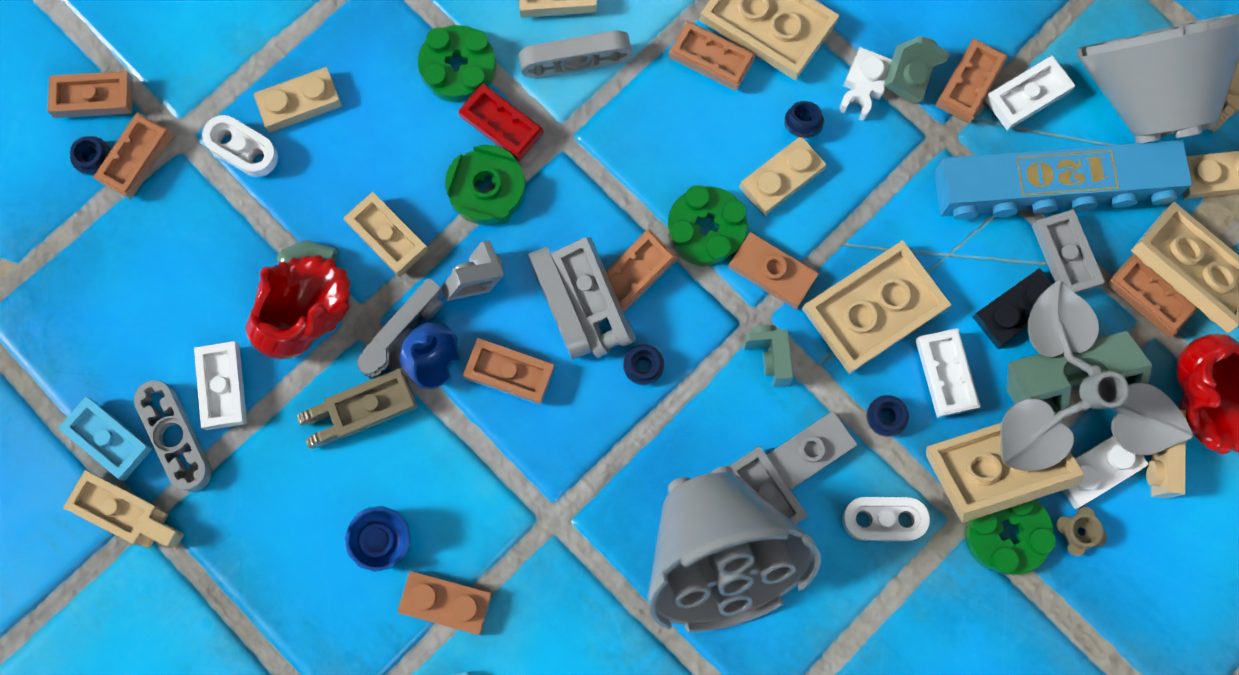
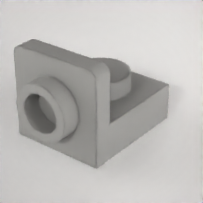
M481 242L469 257V262L459 264L452 269L451 275L441 286L446 301L489 293L504 276L501 259L494 252L491 242Z

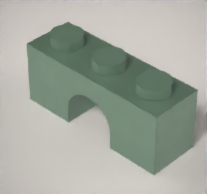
M1128 331L1099 337L1087 351L1073 353L1075 357L1089 365L1099 366L1101 373L1116 372L1125 378L1128 385L1149 383L1152 363ZM1063 353L1051 358L1040 354L1023 357L1009 362L1006 391L1014 404L1025 399H1039L1047 402L1056 415L1061 410L1069 407L1071 387L1081 385L1082 381L1089 374L1069 363Z

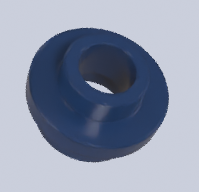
M800 101L793 104L786 112L784 125L791 134L801 138H810L822 131L824 117L821 109L815 103Z
M81 137L70 148V160L73 167L80 173L95 175L111 149L106 142L98 137ZM97 153L93 160L87 161L90 154Z
M645 344L631 348L625 355L623 362L625 375L631 382L637 385L646 386L655 383L661 377L664 370V359L661 353L655 347ZM648 360L651 363V369L647 372H640L636 368L638 361Z
M884 395L871 402L867 409L866 419L869 427L876 434L892 437L905 429L908 424L909 413L906 405L899 398ZM882 410H888L893 414L894 419L892 423L887 424L881 420L880 412Z

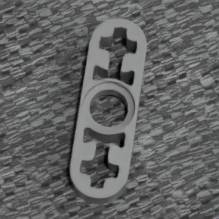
M610 31L527 46L519 52L522 74L529 78H540L615 65L627 61L632 56L629 35L624 31Z
M546 246L529 253L528 256L571 359L574 360L591 353L585 333L548 247Z
M152 380L145 382L137 389L134 396V404L170 482L175 487L188 492H196L203 489L211 479V465L175 390L160 381ZM154 392L162 396L165 395L160 400L163 412L169 415L174 413L173 416L162 418L158 409L148 406L153 401L152 394ZM172 425H179L183 430L182 441L175 447H167L163 442L165 430ZM184 454L189 464L199 467L193 473L195 478L193 481L181 477L186 472V467L183 460L176 457L172 459L173 456Z

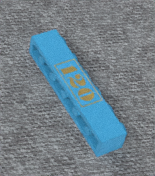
M1183 140L947 157L942 159L934 171L940 217L954 216L955 220L972 219L982 213H993L995 217H1007L1022 210H1033L1034 214H1047L1062 207H1073L1074 211H1087L1102 204H1112L1113 208H1126L1141 201H1152L1153 205H1166L1177 201L1178 196L1192 186Z

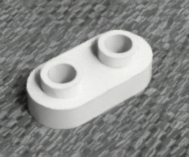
M227 115L216 116L210 119L203 128L202 139L208 149L214 155L253 177H261L269 174L275 168L278 162V153L271 141L233 117ZM225 136H232L230 142L226 144H221V141ZM264 154L261 162L253 163L256 155Z
M861 497L849 503L842 514V524L849 536L859 541H912L924 535L930 523V516L925 505L919 500L910 497ZM860 512L867 514L870 519V523L866 528L859 526L856 522V516ZM900 513H906L911 517L912 522L909 528H904L899 524L898 517Z

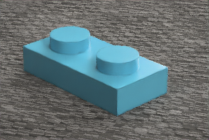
M87 396L58 427L62 433L117 479L125 481L153 449L96 401Z

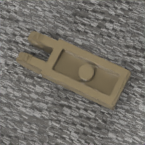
M399 368L326 398L324 403L298 414L297 419L300 426L315 424L330 415L334 426L314 433L306 439L308 449H316L335 442L339 438L343 440L419 407L404 370Z

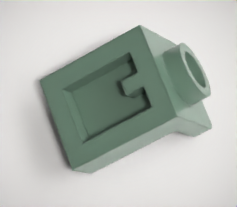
M918 36L897 45L883 86L912 104L923 101L933 67L947 62L949 52L939 47L933 39Z
M762 325L752 328V333H746L744 349L768 348V352H763L765 376H772L773 387L790 386L793 380L788 330H777L775 325Z

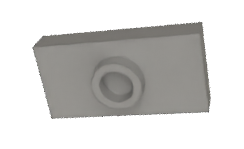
M832 411L767 454V457L789 489L792 490L856 447L857 443L835 412Z

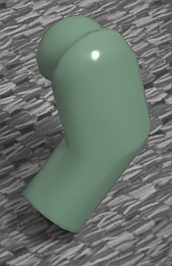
M304 240L282 249L276 259L279 263H289L291 258L301 259L303 256L314 257L321 255L324 261L331 258L336 262L338 249Z

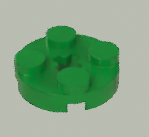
M451 25L444 28H434L429 31L426 41L422 44L418 54V69L423 82L433 91L435 96L444 101L460 103L466 102L482 83L487 87L490 86L496 74V59L488 37L483 31L464 25ZM454 57H462V60L468 61L467 64L460 65L459 71H453L451 64H448Z
M494 145L473 147L474 151L467 152L464 156L461 153L450 164L445 179V187L452 208L462 218L474 224H503L509 221L512 214L521 206L526 192L523 171L515 157L507 150ZM486 177H492V183L496 186L495 189L488 191V193H480V188L475 186L477 181L484 182Z
M700 185L690 187L685 194L681 195L674 202L668 216L667 230L675 251L685 261L703 267L714 266L718 262L731 259L735 256L746 237L748 225L746 209L735 196L721 188L713 186L703 187ZM711 218L714 220V225L718 227V230H710L707 235L700 233L701 226L697 222Z
M1036 499L970 520L965 529L966 543L975 560L983 567L1004 575L1025 574L1038 568L1054 549L1056 543L1051 518L1043 505ZM1007 521L1010 525L1017 526L1019 533L1016 535L1018 540L1015 544L1010 539L1002 540L999 533L1004 530L1002 522Z

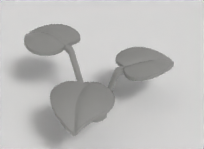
M1061 280L1050 285L1038 297L1028 320V335L1033 347L1040 355L1047 358L1056 357L1063 353L1069 363L1087 372L1089 376L1080 385L1081 401L1061 410L1056 415L1047 402L1039 399H1025L1010 407L1003 417L1000 431L1001 459L1006 466L1022 471H1034L1049 468L1061 462L1071 451L1074 435L1060 421L1088 408L1096 410L1111 408L1118 412L1112 419L1111 430L1118 444L1132 454H1155L1193 437L1191 428L1183 413L1160 389L1145 383L1128 385L1125 378L1116 372L1101 373L1099 366H1091L1073 355V353H1081L1090 349L1099 335L1097 316L1092 307L1083 298L1074 293Z

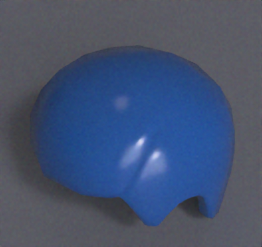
M426 322L417 326L406 337L400 350V365L421 389L433 390L450 380L449 365L453 361L460 360L457 335L446 324Z
M385 506L368 507L357 513L346 529L344 538L348 556L358 567L373 572L396 566L406 555L411 543L408 523L398 511Z

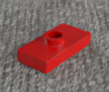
M483 83L458 111L461 119L498 147L510 152L518 162L523 159L544 134V130L540 125Z

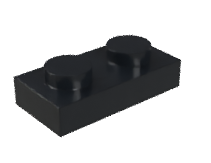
M1039 268L979 310L972 317L998 349L1028 327L1029 316L1035 302L1052 283Z

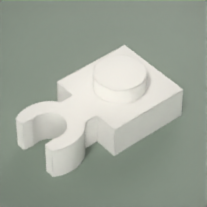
M859 48L843 85L851 89V91H848L840 104L841 113H845L850 103H857L862 108L859 120L864 121L872 106L871 98L876 100L881 98L885 88L883 85L892 59L864 48Z

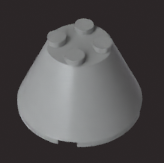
M1239 14L1200 20L1145 32L1142 35L1118 38L1076 49L1077 57L1128 129L1135 135L1136 143L1156 141L1161 139V136L1174 133L1176 138L1200 134L1202 130L1218 126L1217 120L1220 118L1239 60Z
M729 466L718 467L711 473L692 479L688 477L678 478L668 485L669 495L664 500L648 593V606L651 616L662 627L670 629L672 627L671 623L684 624L687 632H706L736 626L763 616L784 605L781 598L795 586H798V589L803 591L816 576L820 568L821 556L814 540L739 476L735 475L733 468Z

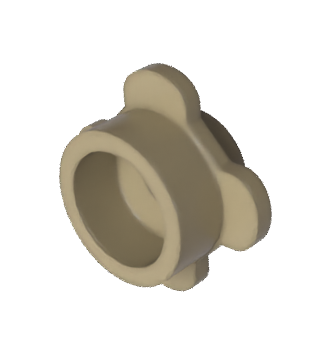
M1081 507L1078 509L1077 514L1069 518L1063 516L1056 521V530L1064 535L1068 543L1067 551L1073 556L1083 555L1089 547L1103 546L1107 540V535L1103 531L1101 522L1095 517V512L1089 507ZM1078 528L1084 529V535L1078 534Z

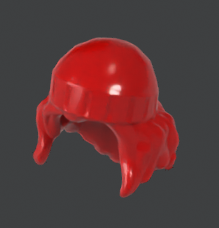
M321 255L314 257L303 256L301 259L291 258L289 263L280 262L278 265H274V267L262 268L259 273L261 280L257 286L255 304L246 322L245 330L250 343L260 353L269 358L288 360L301 355L311 346L314 339L320 338L326 332L333 331L338 322L345 317L346 312L350 309L348 302L351 286L348 273L342 268H337L336 262L330 258L324 261Z
M1225 334L1205 335L1190 342L1179 354L1176 371L1178 383L1184 391L1183 397L1179 402V409L1186 410V420L1194 437L1202 444H1205L1208 449L1219 454H1227L1231 450L1239 452V343L1233 337Z

